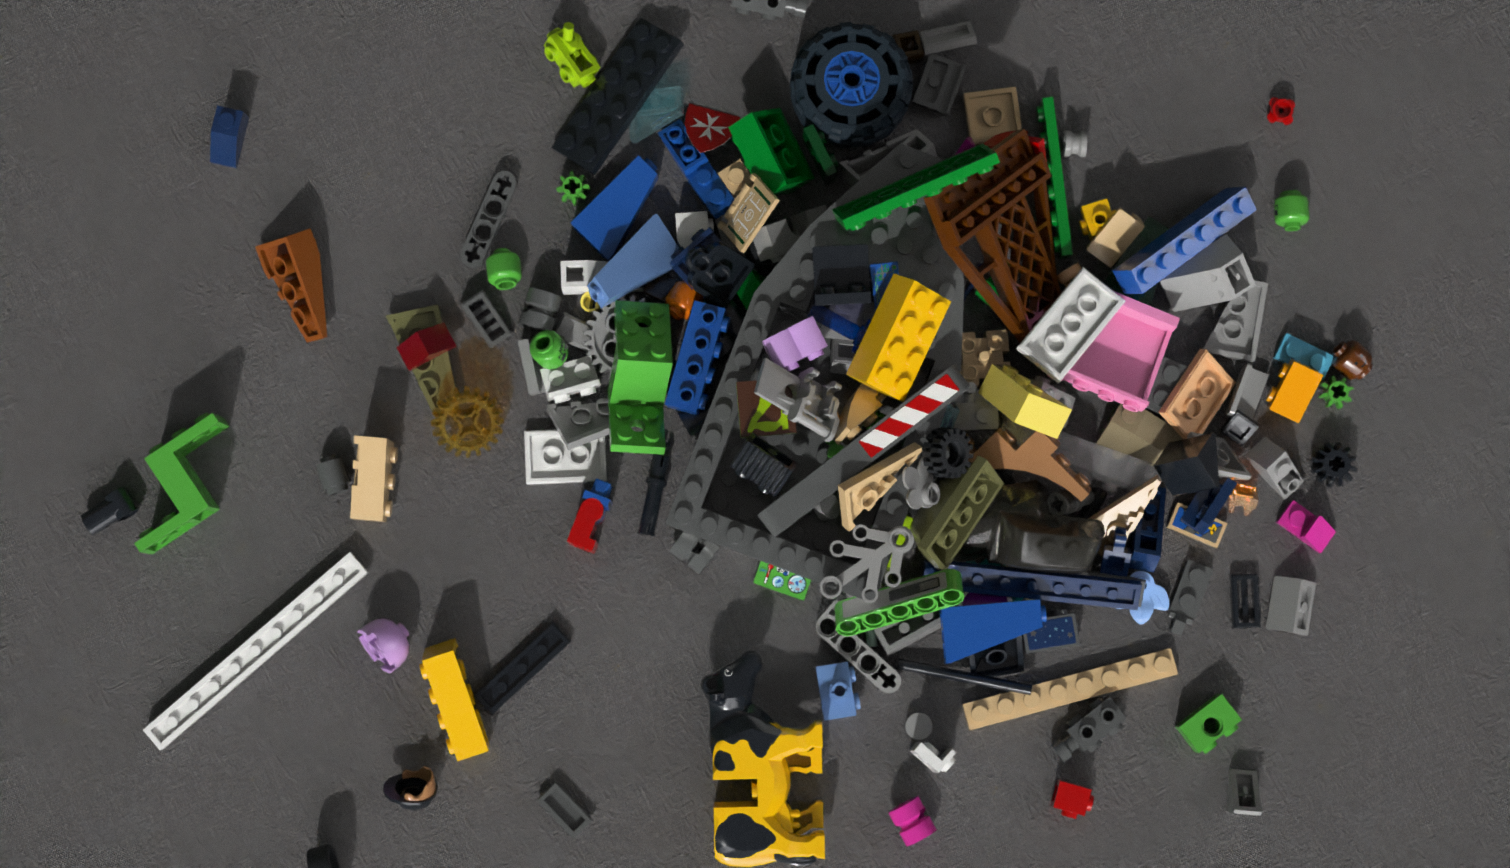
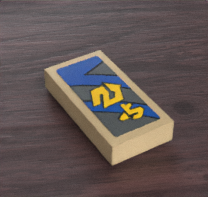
M1177 502L1166 528L1211 547L1218 548L1227 523L1215 518L1211 526L1201 535L1180 521L1188 506Z

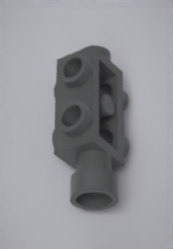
M732 0L731 6L736 7L735 12L751 15V11L762 13V18L774 21L777 20V17L783 18L784 11L794 13L795 17L804 18L808 5V0H777L775 4L769 3L768 0Z
M1099 696L1088 705L1090 710L1086 714L1081 716L1080 713H1077L1066 722L1069 725L1065 729L1068 736L1063 740L1058 739L1050 746L1063 763L1072 757L1071 753L1078 748L1081 752L1088 750L1091 753L1103 743L1100 739L1109 733L1112 736L1124 727L1122 722L1127 718L1123 712L1126 710L1118 699L1112 700L1111 697L1102 699ZM1107 710L1112 713L1110 721H1106L1103 717L1104 712ZM1085 727L1091 730V735L1088 738L1082 735V730Z

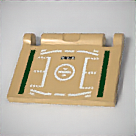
M752 173L749 177L754 182L753 186L745 183L724 214V217L729 222L726 224L720 221L717 225L742 253H745L780 201L755 173Z

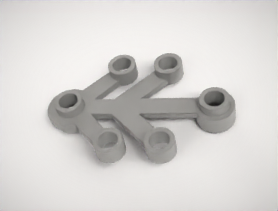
M863 524L855 526L853 537L856 541L863 542L870 539L885 543L876 550L847 545L840 540L833 541L830 545L832 556L836 558L849 556L860 558L861 560L837 577L827 576L823 578L820 583L821 594L828 599L838 597L845 584L869 569L866 587L863 589L861 596L864 602L874 603L878 599L877 584L881 562L890 553H892L890 571L886 573L884 580L886 585L891 588L899 586L901 583L900 568L903 553L908 552L914 543L913 533L907 527L895 526L889 532L869 529ZM858 528L865 529L866 536L858 538L855 534ZM897 535L904 536L905 543L903 545L895 543L894 539ZM841 544L843 552L840 554L834 553L832 550L833 546ZM890 574H896L898 576V582L896 584H891L888 582V576ZM834 583L836 591L833 593L827 592L825 589L826 585ZM873 590L875 598L872 600L866 599L864 596L865 592Z

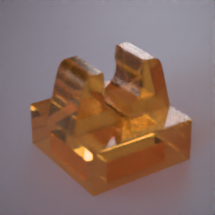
M1237 484L1228 497L1229 512L1234 513L1236 506H1243L1244 516H1249L1251 511L1256 509L1259 501L1257 488Z

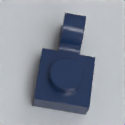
M1116 527L1113 546L1104 545L1100 573L1127 577L1132 555V548H1125L1127 528Z

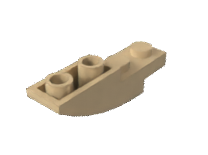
M862 383L842 409L839 417L840 422L835 434V442L839 445L847 438L852 441L862 431L860 427L863 425L866 428L871 426L878 419L876 412L882 407L883 404L881 402L887 396Z

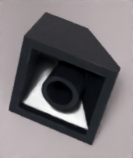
M1022 635L970 655V672L991 677L1024 672Z

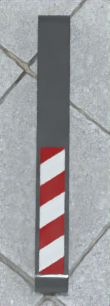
M955 365L950 366L757 516L775 538L837 491L839 484L859 474L971 387Z

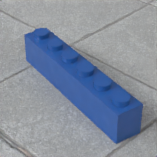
M1225 188L1112 270L1123 293H1145L1255 212L1257 209L1247 188Z

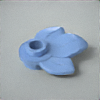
M1139 570L1130 575V577L1146 580L1142 606L1138 607V610L1129 609L1132 618L1137 623L1142 625L1147 622L1154 609L1168 610V594L1162 586L1155 584L1151 574Z

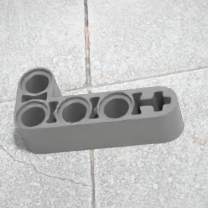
M849 594L840 595L818 618L815 625L816 632L879 690L885 693L895 692L901 685L900 675L857 635H840L836 631V624L832 634L827 635L820 630V623L824 619H831L835 623V604L842 599L853 597ZM844 637H851L855 641V648L852 652L847 653L841 649L840 642ZM865 655L873 656L876 661L875 667L872 670L866 671L861 667V659ZM881 664L885 666V669L881 670V672L886 676L894 675L892 681L895 685L893 687L886 686L884 688L882 686L884 680L879 675L876 676L875 680L871 677V675L879 670Z

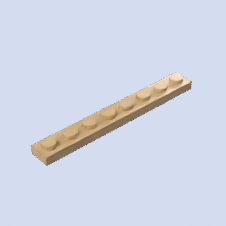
M1167 648L1032 685L1031 695L1008 691L963 703L962 707L968 729L973 730L1177 675L1178 671L1172 650Z

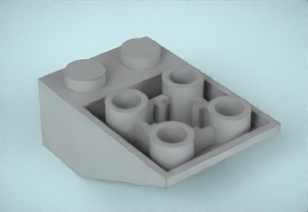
M1227 234L1215 240L1160 281L1174 312L1234 300L1256 286L1243 253Z

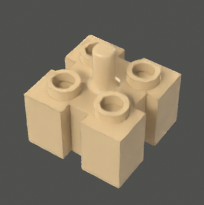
M1007 329L986 331L983 334V338H976L975 332L962 333L960 373L968 383L973 382L978 388L979 382L984 381L992 364L1003 367L1004 364L1010 366V361L1003 362V355L1009 352Z

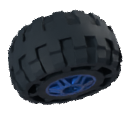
M843 22L818 31L815 36L810 40L808 39L801 47L793 63L789 87L791 102L800 123L805 128L813 124L817 132L822 130L827 144L830 143L839 146V148L850 149L851 147L872 145L894 131L908 110L912 96L913 80L908 58L903 49L896 44L894 38L886 32L883 33L875 29V26L866 23L861 25ZM851 81L856 83L857 85L849 86L846 84V82Z

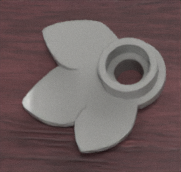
M922 456L917 468L905 467L902 472V481L908 490L906 502L912 509H919L920 507L930 508L936 505L940 499L939 487L936 483H933V473H929L927 471L929 466H924L923 463L927 458Z

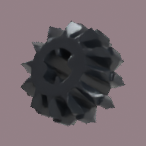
M1328 442L1324 444V450L1321 448L1315 450L1319 458L1313 457L1310 462L1317 464L1318 467L1311 469V472L1320 473L1317 477L1319 483L1326 479L1327 487H1332L1334 482L1338 487L1344 485V480L1349 482L1353 479L1349 472H1356L1357 467L1350 465V462L1356 461L1357 457L1347 456L1351 448L1346 447L1342 450L1341 442H1336L1334 447ZM1336 459L1335 464L1338 463L1339 468L1332 470L1333 466L1329 467V461Z

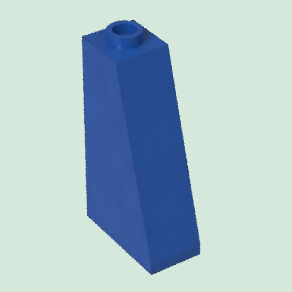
M638 155L570 222L572 227L607 262L618 253L658 180V174L655 172L658 168L648 158L643 160Z
M1039 599L956 606L939 610L944 664L955 662L1042 628V622L1047 621L1045 605L1041 606Z

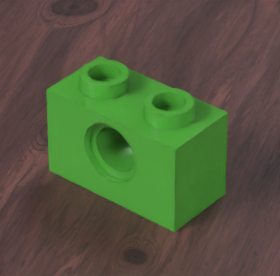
M1217 693L1175 727L1194 752L1200 753L1203 751L1206 754L1217 745L1216 740L1223 734L1225 737H1228L1239 728L1237 723L1242 719L1222 694ZM1211 717L1216 722V728L1213 732L1208 733L1204 729V722L1207 718Z

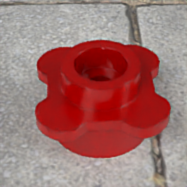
M1277 97L1271 98L1269 101L1270 113L1267 115V120L1270 123L1277 121L1283 122L1284 125H1290L1293 122L1294 101L1291 99H1278Z

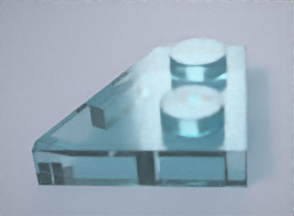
M681 86L653 89L630 123V140L632 143H638L684 115V98Z

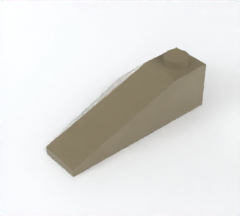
M1117 403L1094 448L1119 461L1154 467V464L1168 443L1183 440V438L1171 425L1144 409L1142 412H1132L1125 409L1123 404Z

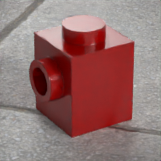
M1057 780L1050 806L1061 809V815L1077 819L1078 814L1085 816L1086 811H1091L1094 796L1091 795L1092 789Z

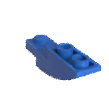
M679 119L658 132L659 137L683 175L716 220L724 215L734 201V198L709 163L706 155L700 153L691 143L683 122Z

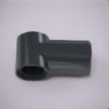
M126 486L111 492L104 498L103 502L80 515L83 524L92 535H96L117 521L121 522L128 519L139 511Z

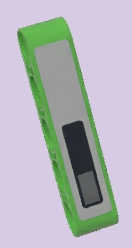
M945 569L901 582L895 588L888 586L878 589V599L873 604L866 603L857 597L841 600L834 607L836 631L842 636H853L960 604L964 599L961 573L955 569Z

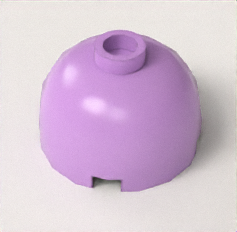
M381 618L367 623L357 631V633L362 634L359 640L375 662L378 659L384 664L380 667L383 671L392 673L406 660L409 654V642L407 640L409 632L403 624L398 623L396 625L389 619Z

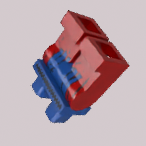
M595 479L591 492L584 491L582 496L584 501L579 508L567 539L570 545L595 554L599 544L596 540H593L598 525L606 517L605 510L610 511L612 507V502L608 499L613 488L610 483Z

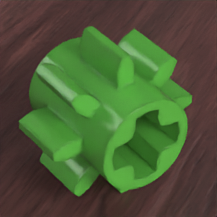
M570 171V177L565 179L560 176L563 184L557 187L556 190L559 193H565L561 199L563 203L569 199L576 206L577 200L580 198L585 201L587 200L584 191L589 190L590 186L588 184L582 185L585 179L583 174L577 178L574 176L573 171ZM572 183H576L578 187L574 194H571L569 190Z
M1331 376L1329 377V385L1327 383L1319 385L1324 390L1323 394L1319 395L1318 398L1325 399L1326 408L1335 404L1337 409H1341L1343 407L1342 401H1352L1348 394L1353 387H1348L1345 384V377L1336 381V378ZM1335 387L1338 388L1337 393L1340 395L1336 398L1333 397L1334 392L1331 390Z

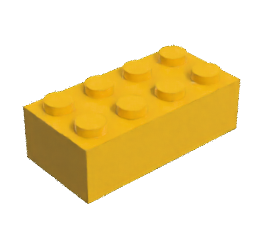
M893 274L846 375L883 395L904 402L951 301L913 279Z

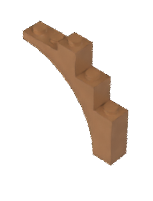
M999 427L978 449L974 447L975 442L970 437L971 440L968 444H972L973 449H970L969 453L973 454V458H969V462L973 463L979 455L987 459L993 469L1021 470L1046 477L1066 488L1081 502L1092 490L1089 487V480L1080 472L1076 474L1069 467L1071 463L1063 454L1059 453L1057 455L1054 452L1061 444L1058 441L1059 436L1056 439L1034 431L1018 446L1016 444V437L1009 430L1003 431Z

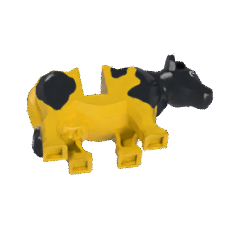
M749 650L734 662L712 674L704 676L700 684L710 709L709 742L713 759V780L757 779L756 781H751L752 800L757 801L714 802L715 859L721 864L733 867H752L775 861L801 867L816 862V857L825 859L824 830H816L812 833L801 835L811 828H824L823 801L816 800L808 808L799 811L791 809L787 803V798L791 787V772L796 771L807 774L811 771L816 774H822V721L815 720L809 727L804 729L782 727L777 722H774L761 708L753 704L752 696L755 679L763 664L760 654Z

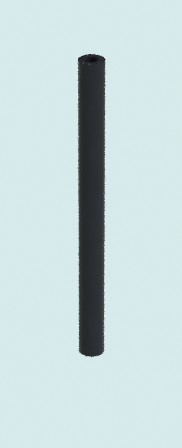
M900 658L898 661L897 669L1026 695H1031L1032 684Z

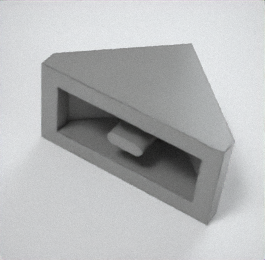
M1229 770L1226 811L1236 814L1261 816L1262 810L1257 771Z

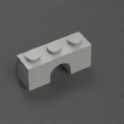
M826 205L790 216L793 233L789 229L786 219L762 226L753 239L760 262L771 259L772 263L779 262L809 225L827 210Z

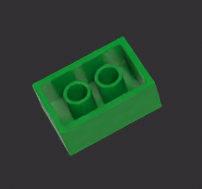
M781 108L751 112L728 127L732 134L733 142L738 146L744 158L746 168L751 174L755 173L775 196L793 193L815 179Z

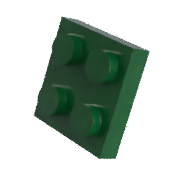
M812 124L803 129L802 140L827 186L836 181L839 165L834 154H828L825 144H827L822 130L817 132Z

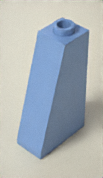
M658 214L653 215L587 285L591 298L601 308L673 270L670 266V262L673 260L671 255L679 247Z

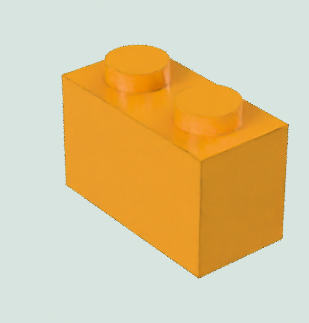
M1291 358L1289 364L1285 362L1282 365L1278 377L1281 379L1277 387L1272 386L1266 401L1269 402L1267 405L1269 410L1299 423L1323 374Z

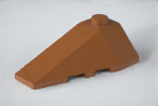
M311 228L255 246L264 273L268 279H274L280 289L277 292L281 300L286 299L292 309L291 317L306 342L326 338L327 328L320 253Z

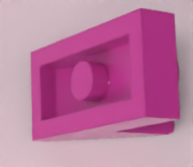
M1294 500L1290 501L1276 521L1277 524L1320 554L1336 533L1321 515L1315 516Z

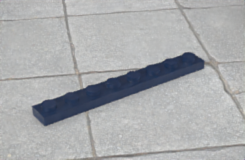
M925 558L922 576L940 571ZM952 561L947 568L958 570L961 573L964 592L1138 610L1142 588L1141 581L966 562Z

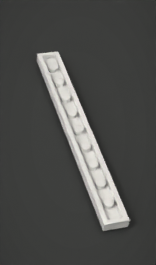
M349 552L145 727L143 731L159 750L166 748L369 572L352 552Z

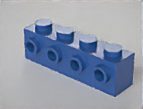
M694 300L665 402L668 408L694 415H699L700 410H705L708 401V395L705 394L707 383L712 384L716 369L712 368L715 358L719 359L723 343L719 342L722 332H727L730 323V317L727 316L725 308Z

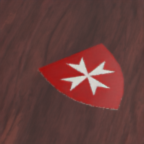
M689 103L685 117L686 133L691 143L700 153L710 151L724 144L732 136L728 127L739 121L740 117Z

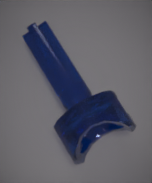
M815 303L808 314V317L813 316L818 323L850 340H854L851 352L855 354L871 322L868 319L866 324L860 328L857 324L822 305L815 306Z

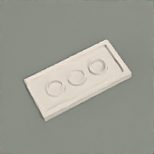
M1083 267L1016 350L1059 384L1125 303V300Z

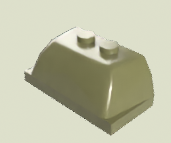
M979 455L973 463L970 462V467H965L967 472L961 474V477H941L936 483L940 490L938 503L930 508L920 507L910 525L918 549L940 571L949 567L1004 485L988 460Z

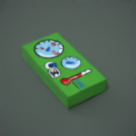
M760 561L753 581L754 584L803 601L811 582L810 579Z

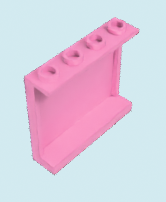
M1117 293L1125 300V303L1061 381L1065 380L1072 383V386L1077 390L1094 392L1104 401L1113 402L1114 400L1121 403L1129 411L1142 412L1149 405L1147 400L1171 334L1177 328L1180 318Z

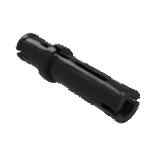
M653 454L650 478L647 477L646 479L648 488L638 533L655 536L664 486L667 487L668 482L665 479L670 457Z

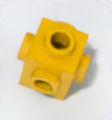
M1107 198L1081 206L1083 220H1080L1079 224L1083 236L1088 235L1090 242L1116 211H1111Z

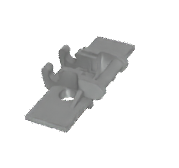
M764 358L754 393L782 409V413L788 415V420L793 423L799 422L818 435H821V439L825 442L835 441V434L840 422L839 417L845 405L840 403L839 399L833 396L836 391H840L842 385L836 381L826 385L816 382L813 378L818 377L820 371L813 367L801 372L797 377L769 359ZM786 386L791 389L792 398L785 395ZM860 434L857 437H855L852 441H850L847 438L840 444L846 447L856 438H858Z

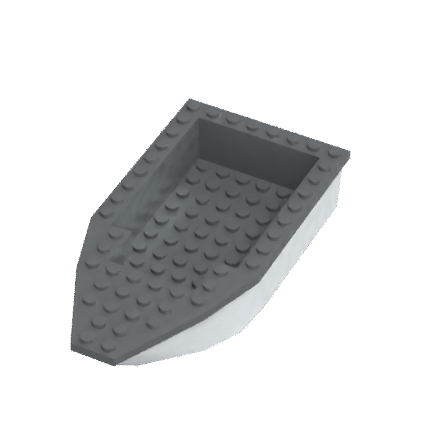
M899 143L809 225L756 289L667 517L666 525L817 583H821L822 579L827 576L837 577L861 560L860 558L842 556L840 558L832 556L830 545L833 541L840 540L847 545L875 550L885 544L870 539L863 542L856 541L853 537V530L848 531L842 526L841 510L837 518L822 521L816 515L814 508L775 538L772 536L757 515L830 459L826 454L829 445L821 439V435H818L799 422H796V434L760 436L764 441L798 463L776 497L760 491L757 487L758 484H755L749 478H741L735 473L734 468L730 467L732 460L747 439L740 436L736 382L758 379L763 359L767 358L770 360L762 344L763 340L811 316L814 317L818 327H820L829 305L815 306L812 249L814 246L850 244L868 245L871 302L874 303L870 264L898 261L900 276L913 279L951 301L905 401L950 366L955 365L959 372H961L964 276L960 268L943 249L923 199L925 196L918 198L917 203L910 207L902 208L900 206L891 210L892 213L885 218L876 219L875 217L868 220L864 227L854 231L846 230L835 219L832 209L941 162L943 159ZM824 338L828 345L822 349L824 355L812 361H809L808 357L798 361L800 367L790 371V373L798 377L801 372L810 367L820 371L818 377H814L813 380L821 385H826L832 381L840 383L842 385L841 390L836 391L833 396L845 405L862 383L846 374L831 373L829 371L832 339ZM887 396L881 402L883 405L880 408V412L888 415L903 402ZM947 406L864 470L914 442L922 447V452H926V448L923 447L924 442H929L926 437L928 434H932L931 431L940 427ZM864 425L862 426V431L860 435L867 431ZM922 452L910 467L917 468ZM904 464L894 475L897 481L876 501L869 512L863 509L853 520L856 526L863 524L869 529L889 532L895 526H903L910 507L906 502L908 490L902 481L903 469L909 467L908 465ZM837 490L833 493V495H835L839 501V491ZM858 528L855 534L858 538H863L866 536V530ZM897 535V536L895 537V539H894L895 543L897 542V539H898V536H899V535ZM835 544L832 550L834 553L840 554L843 552V546ZM892 553L882 559L877 591ZM869 569L845 584L841 592L862 599L861 595L866 587ZM828 583L826 585L830 588L836 589V585L834 583ZM867 590L864 596L866 599L872 600L875 598V592Z

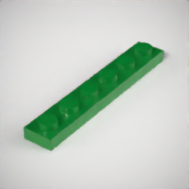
M1053 97L1042 98L1040 106L1036 107L1037 121L1042 122L1043 132H1040L1039 138H1044L1046 160L1051 173L1049 178L1050 184L1046 186L1048 201L1052 200L1053 210L1049 211L1051 227L1055 226L1056 237H1053L1054 253H1058L1060 260L1070 258L1073 255L1054 99Z

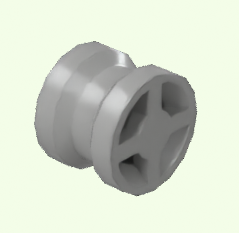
M1065 130L1063 135V156L1070 157L1072 154H1075L1079 157H1086L1087 131L1072 133L1070 130Z

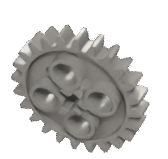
M630 295L628 301L635 302V296ZM622 297V298H620V299H618V300H619V301H625V298ZM641 298L638 302H645V298ZM615 301L609 304L608 307H600V313L593 310L591 313L595 320H586V323L591 326V330L583 331V334L590 336V340L583 342V345L591 346V349L585 353L586 356L594 355L595 358L592 360L591 365L600 363L601 366L598 372L603 373L609 370V379L614 357H609L606 354L605 347L609 342L616 344L615 331L609 326V319L614 316Z

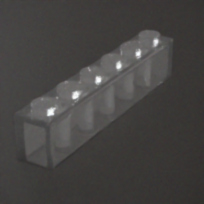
M1005 416L1001 427L1003 431L1007 429L1016 437V444L1018 446L1035 431L1014 423L1007 416ZM1064 432L1059 434L1060 438L1058 441L1061 444L1054 452L1057 455L1059 453L1063 454L1070 461L1071 465L1069 467L1076 474L1082 473L1090 483L1092 480L1103 483L1101 487L1117 493V490L1120 489L1129 493L1158 475L1153 463Z

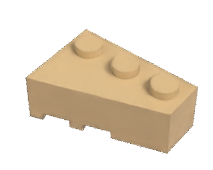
M354 435V444H358L357 459L353 460L355 478L351 491L350 518L354 520L387 522V517L392 515L393 503L389 501V492L394 490L395 474H391L392 463L397 462L398 448L394 447V442L387 438Z

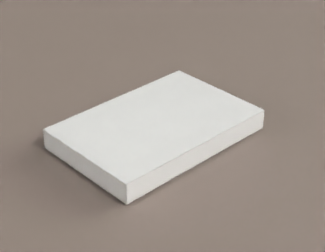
M557 429L524 431L527 485L595 482V479L607 481L605 436L568 450Z

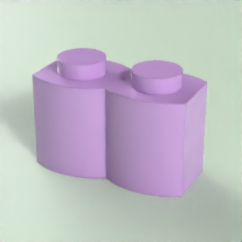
M813 316L762 341L770 360L789 372L800 367L798 361L808 357L809 361H812L824 355L822 349L828 346Z

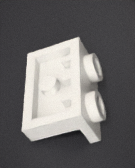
M591 355L565 362L556 369L543 368L539 370L548 401L554 400L555 404L571 400L570 395L580 393L582 397L597 392L596 388L600 387L601 382L597 377L594 365H591Z
M916 742L909 750L932 772L936 773L940 771L946 772L956 761L953 756L957 752L953 748H947L938 758L937 756L940 752L929 742L924 744Z

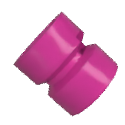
M919 796L903 802L888 812L894 825L901 827L899 834L906 847L919 842L937 830L930 816L924 815L926 809Z

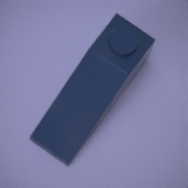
M1157 488L1156 495L1153 500L1149 501L1144 509L1142 518L1134 531L1131 532L1129 548H1132L1129 565L1131 569L1154 573L1162 550L1166 488Z

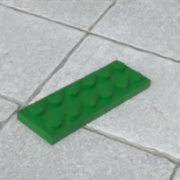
M982 143L832 209L835 219L846 230H858L864 227L868 220L875 217L876 219L885 218L892 213L891 210L900 206L902 208L910 207L917 203L918 198L925 195L927 197L935 196L943 191V187L950 184L953 186L960 185L968 180V176L977 172L978 174H985L993 170V165L1000 163L997 153Z

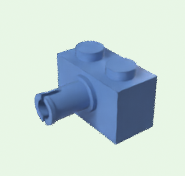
M848 661L815 666L824 721L857 716L856 710L861 709L858 693L853 694L851 683L856 682L854 666L849 667Z

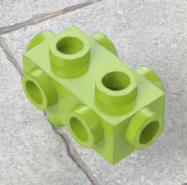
M566 22L563 25V29L557 27L550 31L546 36L548 39L544 44V53L549 61H555L559 66L562 80L565 83L570 82L574 88L580 84L583 88L592 84L596 80L595 75L601 67L596 57L584 45L581 36L574 31V24Z

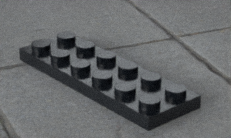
M639 18L551 148L558 154L596 175L684 46L683 42L648 21Z

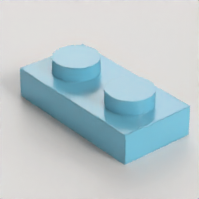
M1285 333L1273 358L1282 363L1286 362L1289 364L1291 358L1321 372L1323 374L1321 381H1323L1334 356Z

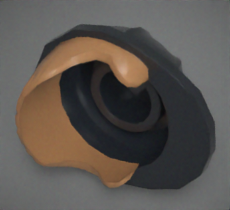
M426 766L417 771L404 770L402 774L388 778L383 786V793L387 799L398 803L403 809L412 811L428 807L432 799L436 797L438 790L433 772Z

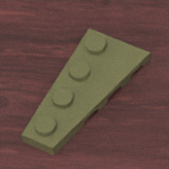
M438 304L386 315L399 345L415 332L443 323ZM449 351L412 370L434 415L461 409Z

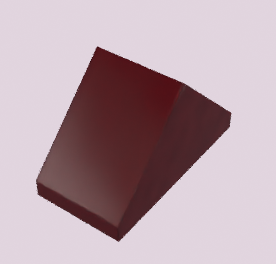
M443 322L415 332L396 348L406 367L411 371L457 347Z

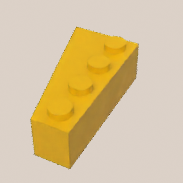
M456 638L425 648L422 663L419 664L423 679H428L431 688L428 689L431 702L433 705H438L440 711L437 714L439 725L442 730H447L449 738L446 739L449 753L451 755L455 754L457 761L489 751V741L479 710L474 709L473 706L475 705V698L472 688L469 684L465 683L467 677L463 660H457L455 652L458 644Z

